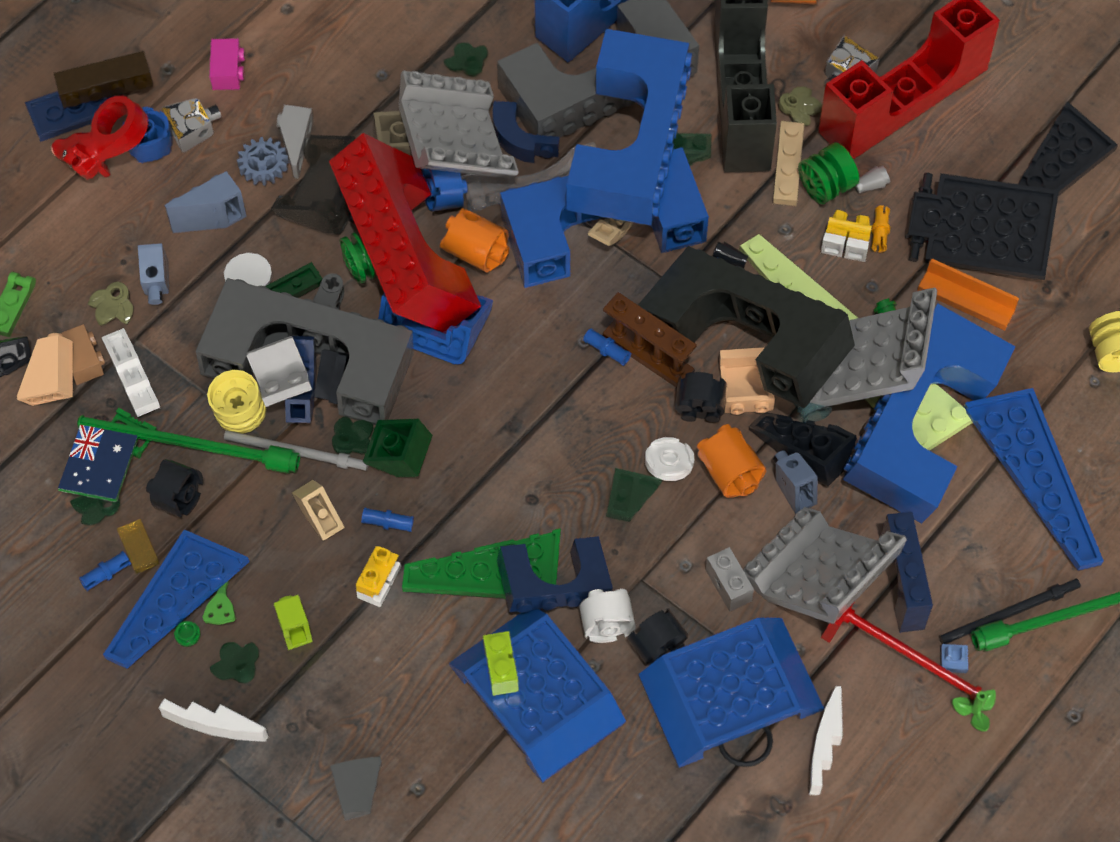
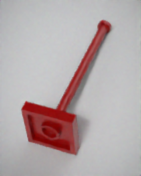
M853 604L834 624L829 623L821 637L830 643L842 622L847 624L850 622L970 695L971 700L974 701L977 693L982 690V687L978 685L976 687L855 614L856 610L851 608Z

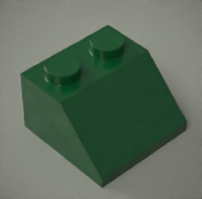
M419 419L377 420L363 462L368 466L396 477H418L433 435Z

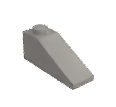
M284 105L283 112L278 114L277 127H280L293 176L299 179L314 123L312 108Z

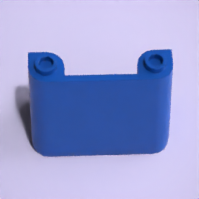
M385 293L381 298L378 319L383 320L387 324L394 326L402 325L412 330L413 349L452 364H461L466 360L491 312L493 300L477 295L481 307L457 326H450L446 333L393 313Z

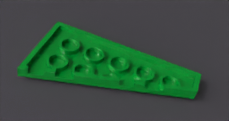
M561 528L552 530L551 533L539 535L537 533L529 535V538L514 541L511 539L477 547L469 552L461 553L459 551L451 553V556L436 559L433 557L407 563L404 566L402 591L506 598L497 564V557L500 546L518 544L526 545L531 568L536 576L544 582L557 585Z

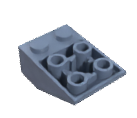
M227 171L220 175H215L206 183L192 188L186 194L173 198L165 205L173 233L227 228L247 217L241 190Z

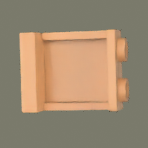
M764 348L720 350V377L727 382L724 413L734 415L743 414L744 412L766 413L774 409L775 397L772 393L763 389L755 360Z

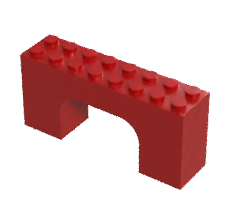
M952 0L933 13L930 32L922 47L910 58L883 76L879 77L861 60L827 82L818 133L829 144L835 142L842 145L850 153L851 157L855 159L988 70L1000 19L980 0Z
M362 133L329 161L392 312L446 333L450 326H457L479 309L481 304L465 268L439 257L428 246L420 232L411 210L429 197L431 191L421 169L416 168L413 156Z

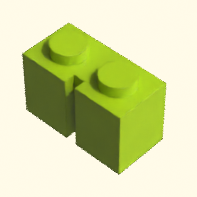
M299 595L285 596L278 602H275L274 607L288 650L313 642Z
M509 631L483 635L484 651L493 696L519 691Z

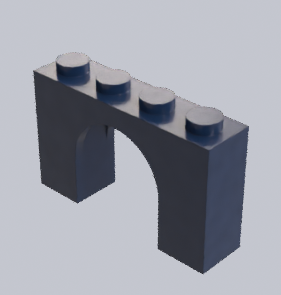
M913 512L887 514L881 536L889 531L903 535L907 539L901 553L893 561L896 564L899 591L894 610L899 633L925 630L933 603Z
M599 536L574 539L570 554L576 578L563 585L549 584L536 576L531 568L525 544L500 546L497 564L509 612L518 611L525 613L535 609L551 610L563 606L577 607L589 597L588 593L592 590L612 591L613 586Z

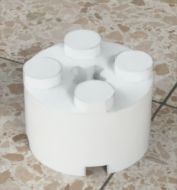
M601 589L592 590L588 593L589 597L579 606L585 637L589 636L592 642L607 643L617 641L618 635L624 633V636L627 637L636 628L630 597L625 589L603 592Z

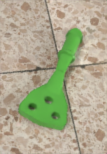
M229 580L218 589L217 594L207 604L202 617L205 623L220 625L235 621L234 607L228 599L226 592Z

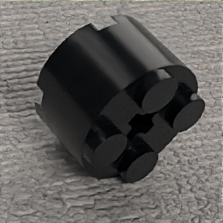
M706 372L686 373L683 379L680 376L678 378L675 401L676 411L682 414L681 418L684 421L693 422L696 418L706 419L709 422H719L724 414L727 382L721 377L719 381L713 379V374Z
M162 460L154 479H150L146 486V492L150 493L151 505L178 517H182V514H190L199 501L201 493L197 492L199 484L203 485V475L199 470L176 461Z
M667 608L666 612L660 610L638 625L641 628L637 634L632 631L627 639L645 664L651 665L662 655L684 647L685 644L683 642L687 640L688 633L672 611Z

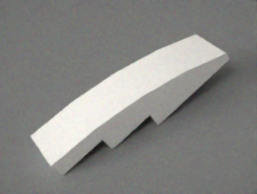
M123 328L101 337L137 417L160 408L159 402L125 329Z
M841 686L835 687L825 708L817 733L810 768L809 795H820L822 789V770H830L832 764V745H840Z
M166 699L159 706L163 717L206 734L248 741H266L268 738L265 727L222 705L218 707L215 713L194 702L190 704L187 710Z

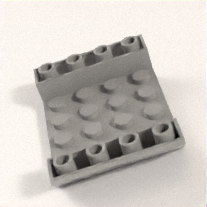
M402 71L399 110L416 168L502 178L518 175L519 171L514 156L502 154L488 110L494 95L489 82L461 77H448L439 74H425L417 71Z
M934 287L913 292L910 307L849 320L855 346L810 403L826 407L914 389L926 366L937 289Z
M804 507L796 513L795 517L779 531L770 543L763 547L762 551L752 561L747 563L743 571L754 590L768 602L834 624L898 557L907 539L903 535L887 531L878 540L830 527L820 511Z

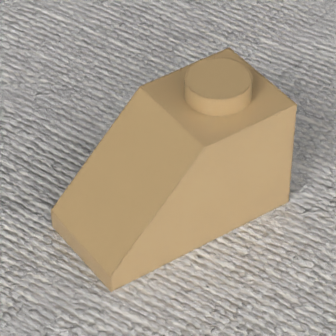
M312 480L292 492L302 513L323 541L345 528L322 485Z

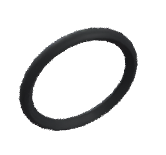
M768 726L763 727L768 743L765 752L755 760L739 761L728 754L723 744L718 745L720 752L725 759L737 766L751 767L764 761L772 750L773 737Z

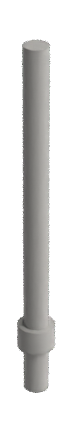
M228 430L224 434V440L264 449H269L270 445L294 449L295 452L300 453L301 457L337 464V467L348 469V467L365 471L368 469V465L364 464L363 460L352 458L350 454L340 452L338 455Z

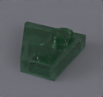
M677 133V137L673 140V149L683 147L689 166H692L695 162H702L711 158V134Z
M615 468L605 516L630 522L659 488L662 479Z

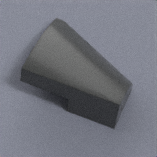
M381 757L361 758L330 765L345 821L371 814L373 796L377 788L378 773L382 765Z

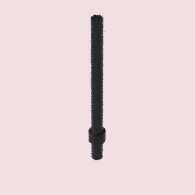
M1076 578L1061 585H1052L1045 592L940 635L941 644H948L971 634L979 626L1005 620L1050 600L1057 601L1064 598V594L1081 588V584Z

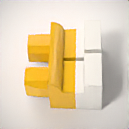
M836 210L833 217L829 218L821 253L842 257L845 241L848 240L844 258L865 262L872 228L870 226V218L859 215L856 222L847 221L848 214L846 212Z
M380 546L374 548L356 583L357 598L381 607L390 590V586H392L401 568V563L396 561L399 555Z

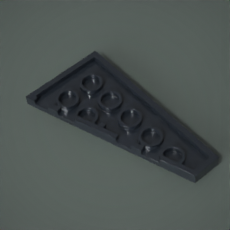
M1067 101L1050 132L1046 135L1033 157L1028 169L1024 172L1019 184L1059 190L1060 195L1117 149L1118 144Z

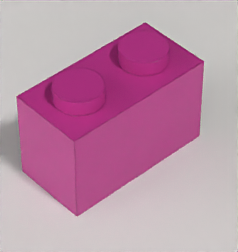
M239 38L211 39L210 81L212 90L240 89V80H244V67L241 66V61H245V49L240 48Z

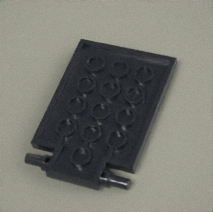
M924 173L922 186L912 196L905 235L906 238H910L909 261H918L920 248L923 247L925 240L928 241L925 263H929L931 259H934L952 267L1045 280L1059 190L940 173L937 194H932L933 174Z

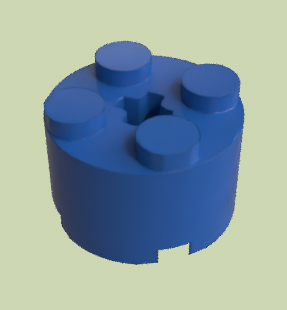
M142 107L148 116V127L140 143L129 150V153L140 163L158 160L169 155L172 150L173 137L168 119L163 112L155 111L151 107Z
M422 168L423 176L431 191V195L425 199L429 210L440 211L463 207V194L467 193L468 187L466 180L461 178L460 173Z

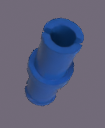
M592 328L584 335L583 341L598 349L601 355L609 356L622 366L629 361L631 353L615 344L614 339L606 338Z
M364 507L361 523L383 526L385 530L394 528L411 532L414 516L392 513V510L388 509L385 512Z
M122 551L105 563L103 561L98 563V567L80 576L79 580L82 581L81 584L84 589L89 591L104 580H111L113 578L112 575L130 566L131 562L128 561V556Z

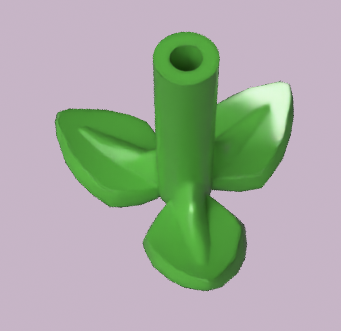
M979 691L973 704L965 697L954 698L952 704L954 709L962 716L973 714L970 723L974 728L980 731H987L990 727V720L981 711L992 709L996 700V691Z

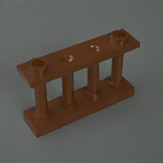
M619 292L603 308V311L613 317L614 320L602 335L606 338L614 339L615 344L629 351L633 359L676 388L680 376L683 379L686 373L694 372L695 368L684 361L697 347V344Z

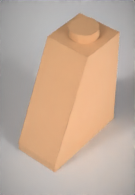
M59 333L48 334V337L37 339L17 394V400L33 406L73 397V341Z

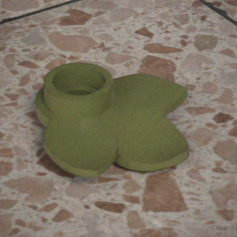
M796 87L791 93H785L779 99L780 111L785 115H791L796 123H804L805 126L810 125L811 115L821 113L822 104L815 97H811L812 90L807 87Z
M114 282L106 289L97 290L91 295L88 302L89 306L96 308L95 317L100 326L109 323L115 317L127 325L133 315V304L128 300L129 290L121 282ZM120 290V294L117 297H113V292Z

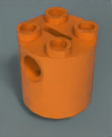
M464 208L460 210L456 217L452 215L446 223L448 231L440 243V249L486 273L505 261L510 247L507 246L509 231Z
M730 424L723 425L718 429L717 434L711 438L703 439L697 444L699 450L698 458L705 464L710 476L725 497L747 496L758 488L759 482L766 473V467L753 448L746 443L740 429L732 428Z

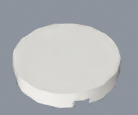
M244 253L230 260L226 265L224 277L225 282L227 278L233 280L241 279L247 284L254 286H266L272 281V271L270 264L264 257L259 254Z
M663 437L654 440L651 446L647 448L645 452V466L656 478L665 481H677L691 473L694 466V452L688 444L685 443L684 445L679 442V439Z

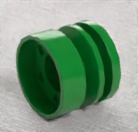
M834 142L821 149L818 154H812L798 163L801 182L807 193L818 204L824 205L831 199L839 196V192L845 193L859 184L860 178L857 166L850 153L839 143Z
M354 232L350 235L351 241L346 236L340 238L339 241L344 262L357 283L361 285L367 281L366 275L370 280L374 279L375 271L363 241Z

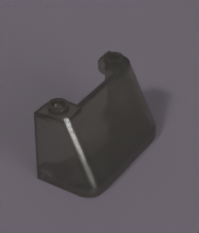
M310 135L303 151L310 166L293 198L289 195H279L271 209L278 217L326 234L339 235L342 233L349 220L350 210L329 161L356 139L355 136Z

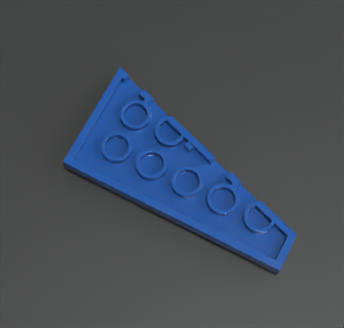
M184 529L104 652L103 656L105 659L126 669L129 668L250 562L249 558Z

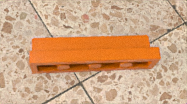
M934 259L930 260L927 272L917 290L921 291L935 287L937 289L936 300L1004 331L1011 321L1019 298Z

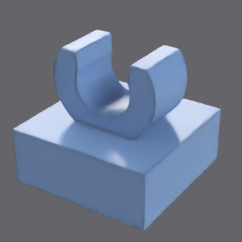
M942 644L940 648L941 666L952 673H967L968 645Z

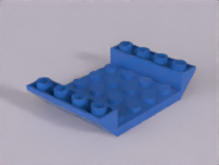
M535 609L518 614L491 633L509 631L519 691L493 696L483 640L452 660L449 666L464 684L467 682L470 684L526 755V763L543 783L625 724L626 720L610 690L546 613Z
M756 618L662 655L639 673V678L679 768L703 759V751L798 714L799 718L803 719L824 710V706L782 618Z

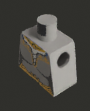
M844 36L827 61L825 74L828 78L825 80V85L861 60L876 73L879 58Z
M196 98L162 107V112L168 119L171 133L182 153L213 135L211 121L221 118V113L216 104L204 109L199 99Z

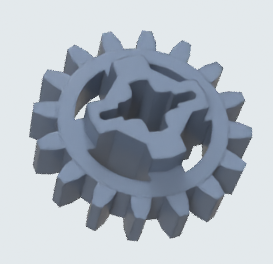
M260 137L257 143L252 139L250 146L244 144V151L238 152L239 159H237L240 174L245 175L246 181L253 179L254 185L258 181H262L264 186L267 180L275 183V177L282 178V171L288 170L287 164L289 161L285 147L281 148L279 141L273 144L272 138L264 142L263 137Z

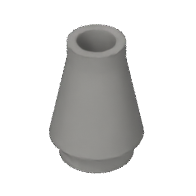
M883 165L880 167L875 166L861 176L859 184L855 186L858 194L886 187V184L890 183V178Z

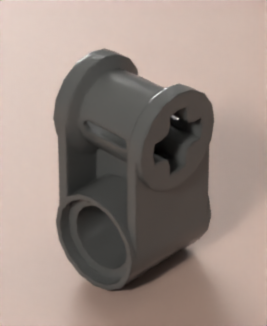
M333 273L324 276L313 301L317 304L331 305L339 309L345 294L342 278Z

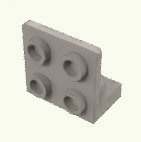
M292 336L246 353L260 387L265 407L312 390L309 375Z

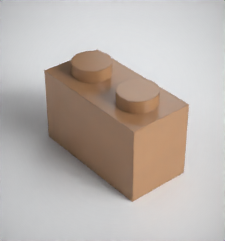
M83 324L60 333L63 337L73 341V378L76 385L104 375L101 366L105 364L101 352H95L93 346L97 345L92 331L87 333Z

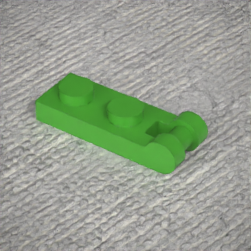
M13 271L9 274L7 284L0 297V335L10 338L35 287L36 279L34 277L26 276L25 278L20 276V273ZM18 285L23 287L21 291L16 290Z

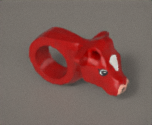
M114 96L107 99L95 112L91 122V132L74 133L66 139H57L52 143L51 151L56 158L65 161L80 176L87 180L93 178L97 172L107 178L111 173L105 164V160L127 152L140 143L148 127V116L139 104L128 97ZM128 114L123 126L111 134L115 122L123 115Z

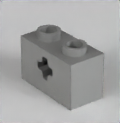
M730 547L707 557L706 572L729 612L752 602L754 588Z

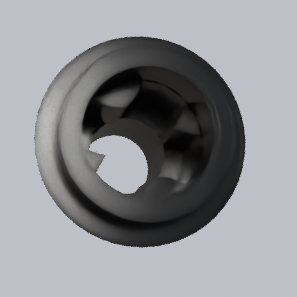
M725 241L724 243L717 242L712 255L715 258H722L727 263L741 266L742 268H744L748 259V255Z

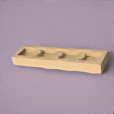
M781 121L773 204L796 206L799 185L798 163L801 161L804 123Z

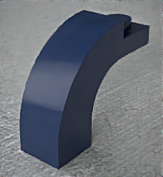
M494 101L493 127L499 145L505 152L518 160L528 163H535V156L559 158V137L533 135L523 131L517 124V103Z
M292 336L309 375L312 390L285 399L286 422L311 423L316 388L315 336Z

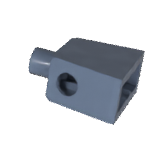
M162 243L138 245L142 289L145 295H148L149 304L163 303V294L169 293V262Z
M785 451L775 454L773 460L776 463V482L794 513L796 514L804 507L810 508L816 505L818 477L799 453L788 456Z

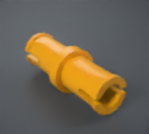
M883 205L875 208V221L871 228L873 233L872 250L876 252L877 245H879L878 253L887 250V236L891 228L889 225L890 208L886 206L885 213H883Z

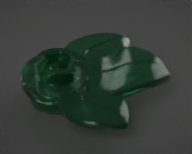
M458 43L454 47L455 55L445 59L444 64L452 71L463 70L468 76H476L483 70V61L488 57V49L484 45L474 48L469 43Z
M347 416L340 418L334 425L335 435L332 437L334 450L338 454L340 452L350 454L352 451L360 454L366 453L370 442L368 438L373 432V424L365 420H358L353 423Z
M82 495L70 501L75 511L83 514L81 523L85 525L97 524L105 516L117 513L120 508L119 497L117 502ZM106 503H112L111 506L104 507Z
M235 642L224 643L220 648L221 660L211 665L210 671L221 680L233 678L240 683H247L255 676L256 666L254 663L259 657V649L253 642L246 644L243 648Z

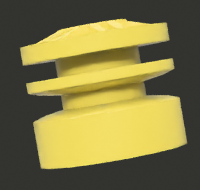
M1115 311L1097 318L1089 327L1093 346L1096 347L1095 354L1099 368L1106 372H1120V311Z
M230 370L215 377L209 385L207 393L208 402L217 422L224 430L244 434L253 431L264 420L266 407L262 400L260 388L252 375L241 370Z

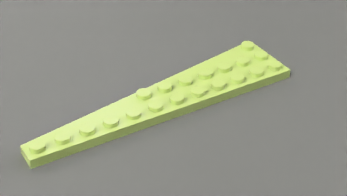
M760 234L740 245V251L748 255L747 260L765 279L774 283H780L795 292L799 291L805 296L814 300H820L835 309H841L848 314L849 320L858 318ZM931 384L914 416L912 429L916 440L930 451L973 422L961 404L937 384ZM880 396L866 398V401L874 409Z

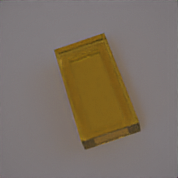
M141 519L117 528L136 574L159 564Z

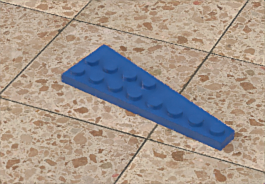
M1030 388L965 402L964 408L967 415L1075 568L1079 571L1102 565L1104 560L1034 389Z

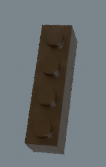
M144 51L54 73L63 108L74 107L82 103L98 101L102 98L122 95L126 92L142 90L153 86Z

